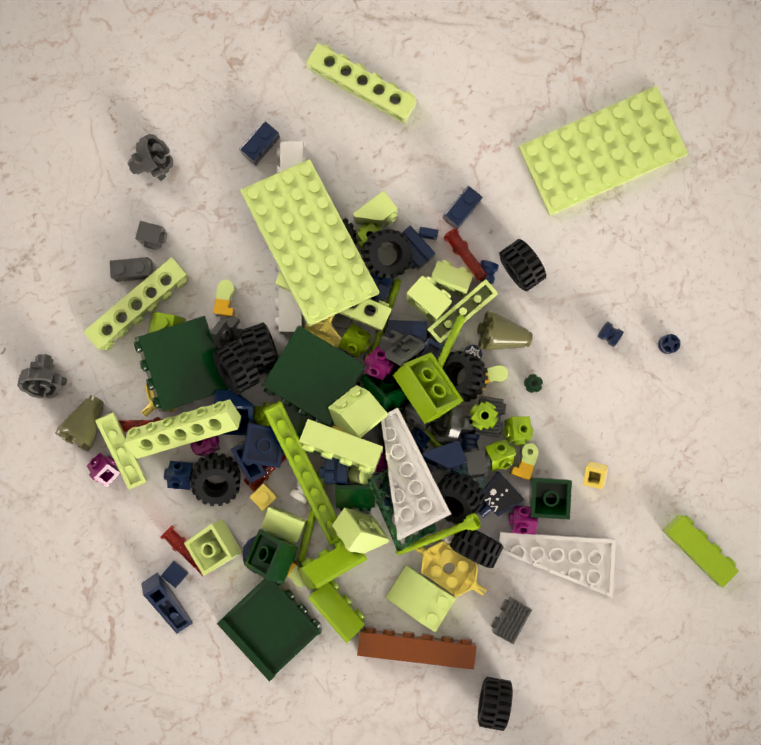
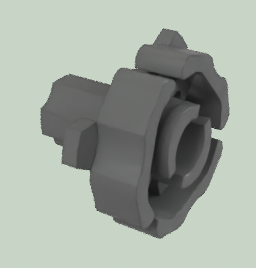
M148 134L140 138L139 142L136 143V153L131 155L132 158L128 160L127 164L133 174L139 175L144 171L147 173L151 172L153 177H157L162 181L166 177L165 174L173 167V158L170 155L164 156L170 153V149L164 141L158 139L154 134Z
M38 354L35 357V362L30 363V368L21 371L17 386L29 396L43 398L44 393H46L47 398H53L58 395L61 385L65 386L67 379L61 377L60 374H55L52 370V356Z
M458 405L435 419L436 422L431 424L432 434L436 437L437 441L442 442L444 445L454 442V438L457 439L460 433L471 434L476 428L472 425L473 421L470 420V416H464L462 407Z

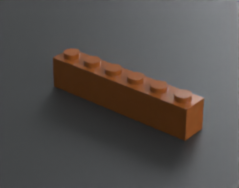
M364 627V629H360L357 656L474 670L476 644L472 642V639L461 638V641L453 640V637L450 636L434 638V635L423 633L422 636H416L414 632L403 631V634L395 633V630L384 629L382 632L376 631L374 627Z

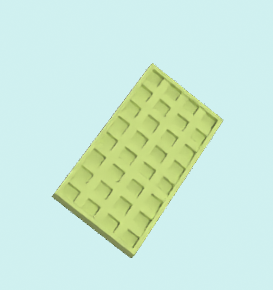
M657 86L519 146V151L549 216L688 155L687 149Z
M310 159L240 190L308 327L379 294L373 278Z

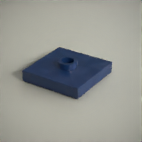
M247 423L241 462L280 468L283 449L272 427Z

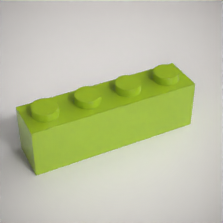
M677 515L662 531L709 578L723 588L739 572L735 567L736 563L730 557L723 556L721 554L723 550L716 543L711 544L707 540L708 535L703 530H697L693 526L694 521L687 515Z

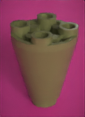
M487 311L483 323L480 322L477 333L480 334L479 349L524 348L525 346L529 347L532 343V332L494 312Z
M90 395L58 426L55 434L62 437V440L69 444L75 443L82 450L89 452L94 444L98 429L95 420L101 418L104 402Z

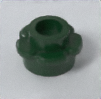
M531 374L524 380V386H526L528 392H539L542 389L543 380L541 377H537L536 374Z

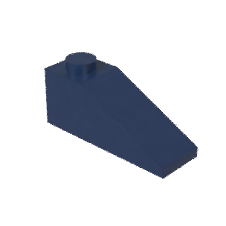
M158 572L141 583L143 596L176 634L193 623L169 585Z

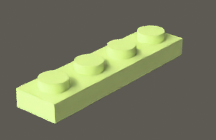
M115 412L96 419L95 422L128 490L146 483L147 479L138 460L124 444L126 435Z

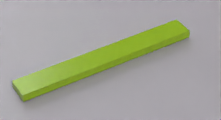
M279 401L263 409L329 545L340 541L341 539L336 535L337 532L332 526L338 517L306 451L302 449L299 443L300 439L282 402Z

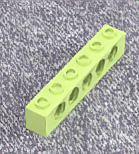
M319 43L316 45L306 62L308 69L400 122L406 123L416 106L417 99H415L412 93L408 91L403 92L398 89L399 87L392 82L387 83L382 80V77L377 73L373 72L371 74L366 71L363 65L350 62V59L344 54H336L330 46L326 44L322 46ZM329 60L335 62L331 67L325 65ZM343 70L351 71V74L348 76H344L341 73ZM360 79L367 80L366 85H359L357 82ZM381 88L384 92L381 95H377L374 93V90ZM396 97L400 100V102L398 104H392L390 100Z
M171 257L83 331L84 334L98 350L110 349L115 344L113 341L118 337H124L132 325L136 326L142 322L143 316L148 312L152 313L158 308L157 304L162 300L166 301L169 299L177 287L179 289L188 282L189 276ZM170 276L172 281L169 285L165 286L163 280L165 277ZM156 289V296L149 298V291ZM137 301L142 302L140 310L134 309V304ZM126 313L127 320L121 323L119 318L121 314ZM111 325L113 331L110 335H106L105 329Z
M280 272L275 282L276 286L291 292ZM369 298L359 303L355 308H348L339 312V314L383 332L392 309L384 301L379 300L377 303ZM372 306L376 312L374 315L368 316L364 312L365 308Z
M230 399L223 402L219 401L213 405L200 407L190 412H183L180 415L166 417L163 420L150 422L140 427H133L128 430L124 444L133 456L138 459L237 430L241 415Z

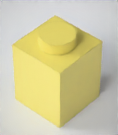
M589 461L586 466L583 485L603 489L609 465Z
M263 483L250 496L262 511L279 497L267 483Z

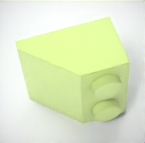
M382 191L354 212L353 219L356 224L360 225L365 223L369 225L372 222L375 226L379 225L383 228L387 225L389 227L397 220L398 208L386 192Z
M437 261L431 276L436 282L435 286L464 298L469 289L473 274L467 268L460 267L458 269L453 267V264L449 261Z
M358 385L351 388L328 407L334 424L358 438L364 436L388 416L387 412L373 395Z
M271 505L268 507L261 528L273 535L282 536L283 539L293 544V542L297 543L307 520Z
M344 508L332 525L337 532L336 535L345 544V548L352 553L364 554L388 543L390 540L373 515Z
M223 519L209 525L184 542L203 576L242 553L241 548Z

